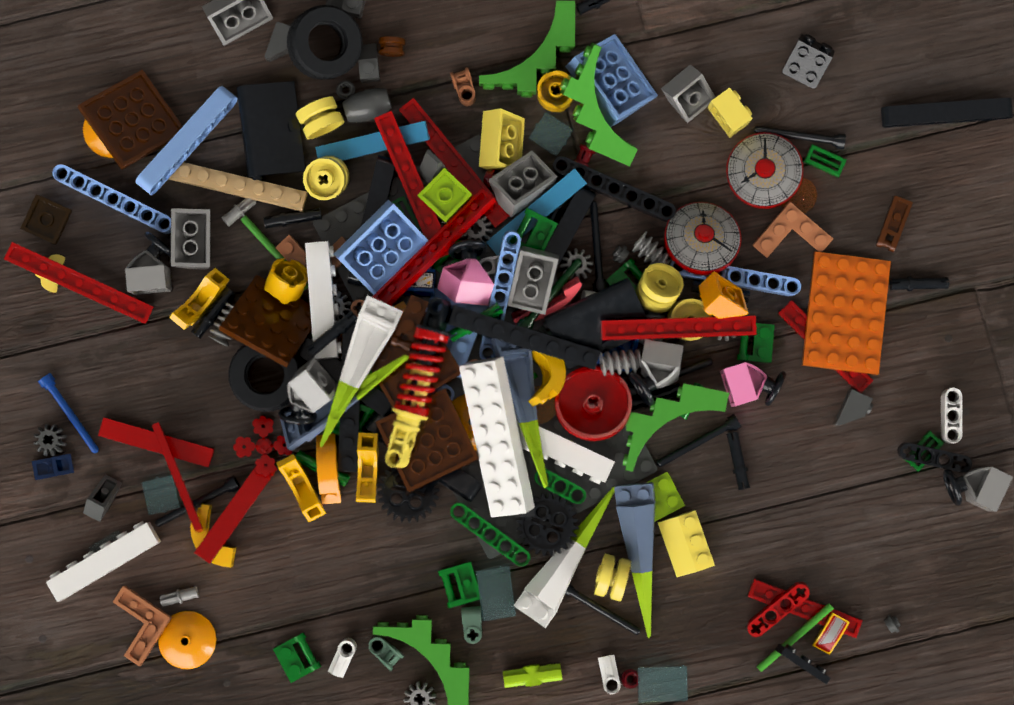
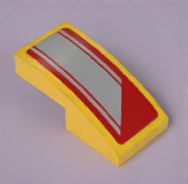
M831 612L812 646L830 655L850 622Z

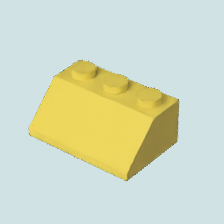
M501 108L483 111L479 167L486 170L495 169L500 172L522 157L525 118Z
M696 510L657 522L676 577L715 566Z

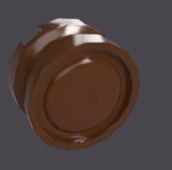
M391 36L379 38L381 48L378 50L379 55L386 57L405 56V52L402 51L405 39Z

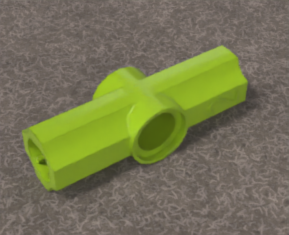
M560 663L542 666L535 664L523 666V668L504 670L505 688L522 685L529 687L541 685L545 682L562 680Z

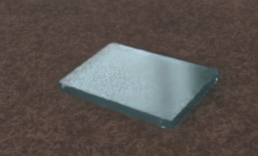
M509 566L476 571L483 621L516 616Z
M687 666L638 668L639 703L688 701Z

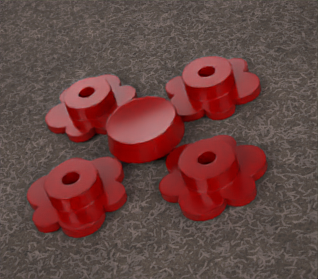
M260 416L259 419L253 420L252 425L254 427L253 432L259 434L262 438L255 445L249 437L245 439L237 437L233 449L236 451V455L242 458L244 456H251V451H254L256 448L257 452L262 454V456L255 461L257 465L255 472L267 477L269 473L273 474L276 472V466L274 465L275 459L270 458L266 454H269L273 448L278 450L279 455L285 454L289 456L293 451L287 449V446L283 447V444L286 445L285 438L281 435L277 437V441L273 444L269 439L265 438L268 436V433L273 432L272 426L274 422L271 418L266 419L265 416Z

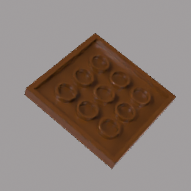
M143 70L78 105L79 111L121 170L166 145L183 127Z
M256 275L220 325L219 331L277 363L288 367L312 331L310 303L299 298L289 304H282L279 299L265 291L266 279Z
M400 320L370 369L372 373L403 355L408 356L409 353H418L412 348L408 353L399 346H391V341ZM402 334L400 339L407 341L409 336ZM414 339L413 343H421V341ZM442 341L439 343L446 346V351L436 352L443 356L444 360L443 362H434V364L441 367L440 372H434V375L438 377V381L431 383L435 390L461 375L458 363L447 345L442 343ZM409 358L379 383L392 407H394L396 401H400L397 399V394L404 393L399 386L401 383H407L402 376L404 373L410 372L405 368V365L414 362Z
M446 388L430 395L432 402L425 403L429 407L428 420H421L420 431L416 434L415 444L412 448L408 465L404 468H397L408 492L414 491L479 459ZM393 413L375 422L387 448L389 447L390 436L394 429L393 422L396 420L397 413ZM399 455L395 458L396 463L399 461Z

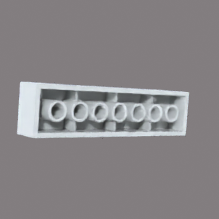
M504 357L467 362L459 366L491 518L527 513L535 508Z

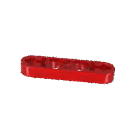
M804 582L793 584L749 620L747 624L748 633L753 637L762 636L809 597L808 585ZM797 588H800V589L805 588V589H804V593H805V594L802 595V594L799 593L798 595H796V594H797ZM790 593H792L793 596L796 595V602L794 601L793 597L789 595ZM783 599H789L791 605L788 608H783L780 602ZM768 611H774L776 618L768 620L765 615ZM762 617L763 621H764L767 625L765 626L764 623H762V624L759 626V628H760L759 631H757L756 629L752 631V629H753L752 625H753V624H755L756 626L759 625V624L761 623V619H760V618Z

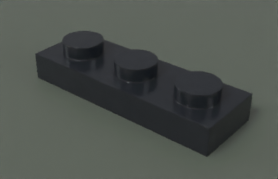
M778 644L775 650L826 685L831 679L825 675L827 672L819 665H816V667L810 664L812 660L803 654L801 657L795 654L797 650L788 644L785 647Z

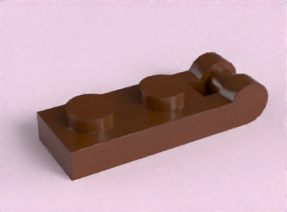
M898 196L893 197L875 246L880 248L883 246L888 248V251L894 253L913 202ZM886 235L893 236L892 241L886 240Z
M413 295L410 296L391 341V346H399L403 348V351L409 353L411 344L415 339V325L421 324L428 308V301ZM402 334L409 336L407 341L400 339Z

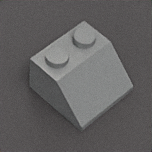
M692 65L686 67L661 88L667 100L687 123L706 109L711 100L716 98L703 74Z

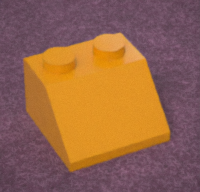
M715 271L698 286L703 309L707 314L714 315L718 319L748 314L742 289Z

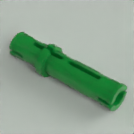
M498 302L481 312V314L494 318L504 313ZM459 327L447 331L454 335L451 337L453 343L466 334H472V331Z
M299 450L295 456L296 459L305 467L317 472L316 458ZM338 471L339 484L345 487L351 476Z

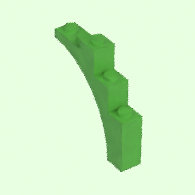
M556 1L555 16L551 29L535 53L523 63L507 71L490 75H479V87H483L485 90H493L494 87H502L503 90H513V87H517V95H521V97L530 98L532 95H536L537 72L544 75L556 70V50H559L561 53H570L571 50L575 49V1Z
M591 43L590 46L585 48L583 53L585 58L582 64L579 63L576 68V78L568 75L567 79H563L560 85L561 93L580 102V105H576L573 111V119L577 123L593 129L586 137V146L595 152L630 167L638 149L623 140L611 129L599 109L595 94L594 76L601 47Z
M683 383V387L679 386L676 397L680 398V402L656 397V401L650 407V412H653V416L631 412L625 425L626 431L633 432V436L629 435L627 447H630L629 455L625 454L623 465L626 466L625 470L634 471L637 458L645 443L664 424L681 415L695 411L713 410L725 412L729 393Z
M416 615V618L412 619V626H408L407 622H397V626H389V622H378V625L373 626V635L388 636L403 641L417 649L429 660L444 685L448 705H469L470 666H466V663L455 662L454 666H450L451 642H447V639H435V642H432V619H428V615Z

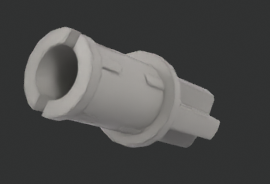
M245 198L238 205H233L234 208L222 216V220L230 227L241 216H245L244 213L256 204V200Z
M197 586L183 590L177 589L176 592L161 595L159 600L163 607L175 603L182 604L183 601L199 598Z

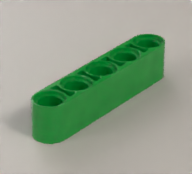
M455 503L451 507L450 514L453 519L518 566H525L529 563L530 554L524 547L463 503ZM456 506L464 508L465 513L463 516H455L454 508ZM476 517L480 520L478 528H472L469 525L471 518ZM487 529H493L496 532L494 539L489 540L485 537ZM504 540H508L512 545L508 551H503L500 547L501 542ZM517 553H526V561L518 562L516 560Z

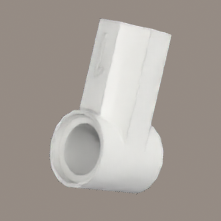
M345 638L339 644L328 669V672L332 675L344 677L357 649V643L354 639ZM343 644H350L352 646V651L345 652L343 650Z
M615 655L599 657L598 661L603 687L607 693L615 694L621 688ZM611 679L618 683L615 690H609L606 686L607 682Z

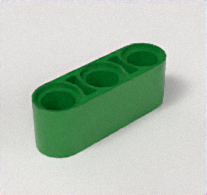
M545 469L549 476L546 489L572 503L581 504L584 502L586 492L582 487ZM537 471V472L535 473L534 479H535V481H536V483H537L538 485H540V486L543 487V484L538 481V478H537V476H538V471ZM560 480L566 485L565 490L562 492H558L555 489V483ZM574 490L582 491L583 497L581 500L575 501L572 498Z

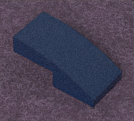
M71 454L32 461L35 480L74 473Z

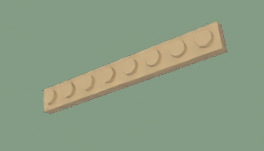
M185 162L169 178V180L302 212L308 195L306 191L260 180L253 181L252 178Z

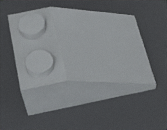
M522 246L507 306L545 315L560 255Z

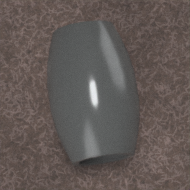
M386 88L360 91L342 102L346 118L351 123L371 121L375 117L392 110V104Z

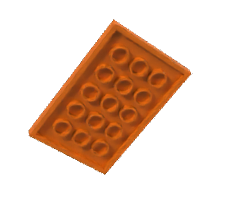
M814 252L802 366L879 375L891 261Z

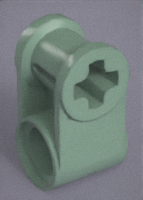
M481 606L461 607L464 638L468 643L475 644L482 638ZM472 629L475 633H478L475 640H472V637H468Z
M380 635L373 636L369 641L368 647L370 652L391 671L398 660L405 657L400 650ZM375 640H379L383 643V647L376 650L372 647V643Z

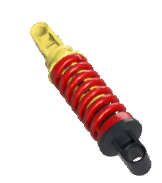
M438 297L432 298L429 301L423 324L415 325L414 338L421 341V343L411 344V348L418 353L408 354L409 359L414 362L405 365V368L410 372L404 373L402 376L407 383H401L399 386L404 393L397 394V399L400 401H396L392 408V411L397 413V417L393 422L394 429L390 436V443L385 456V461L390 467L404 468L408 465L412 448L415 444L416 434L420 431L421 420H428L429 407L425 403L432 402V397L428 393L435 391V387L431 383L437 382L438 377L434 375V372L437 373L441 370V367L434 364V362H443L444 360L443 356L436 352L446 351V346L439 342L442 341V343L447 344L452 335L446 331L452 305L449 301ZM442 303V309L438 312V306ZM397 455H399L398 463L395 461Z

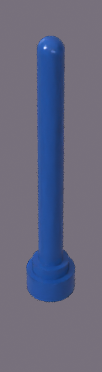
M49 373L38 381L41 387L49 390L91 452L98 453V446L56 388L53 375Z

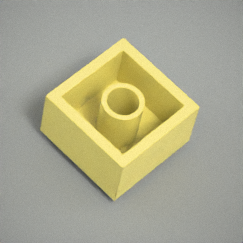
M728 88L711 100L707 107L729 138L746 127L753 119L751 117V110L746 105H742L739 101L741 97L735 90L732 91L731 88Z

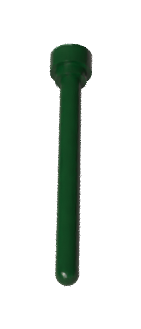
M576 259L552 287L548 304L581 266V259ZM531 312L528 317L521 318L516 325L533 329V322L540 314Z

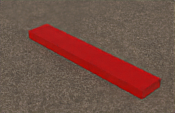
M791 300L778 315L805 339L807 314ZM835 370L859 393H862L874 381L866 373Z
M103 417L98 436L163 454L153 431ZM165 435L174 458L210 467L215 449Z
M157 422L152 425L153 431L196 533L204 531L164 431L160 423Z
M254 468L194 554L211 564L275 473H269V476L265 477L263 474H257Z
M753 579L747 597L769 605L784 593L785 590ZM790 593L789 595H791L794 601L796 602V595L793 596L792 593ZM783 599L780 605L783 608H788L791 605V601ZM806 599L790 613L810 620L825 606ZM833 609L832 613L850 622L843 634L857 638L863 620ZM831 612L817 624L824 626Z

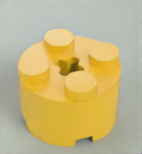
M556 70L544 74L539 80L537 98L544 109L550 112H563L572 104L574 99L561 93L562 89H560L563 79L568 77L567 73ZM556 88H558L559 93L554 95L553 90H556Z
M281 258L273 262L264 289L273 297L279 299L282 304H289L302 296L308 281L307 269L296 260L291 259L289 262L284 261L285 258Z

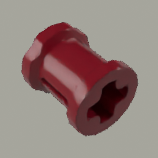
M580 144L578 156L573 161L589 167L588 163L592 154H595V151Z

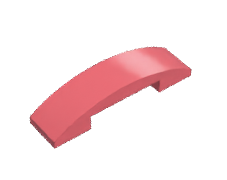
M578 276L566 282L562 287L563 293L554 297L547 305L545 315L540 314L535 321L541 320L544 316L563 308L575 297L582 286ZM519 309L513 312L511 315L514 323H518L521 318L528 317L531 311Z

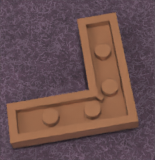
M788 202L752 246L768 258L791 230H794L818 252H823L833 238L794 204Z
M288 235L275 248L287 261L290 262L291 259L296 260L307 269L306 251L291 235ZM341 237L332 245L334 253L347 241L344 237ZM335 256L331 257L332 265H335V269L339 268L342 263Z
M122 586L113 603L144 623L124 657L140 667L172 617L127 586Z

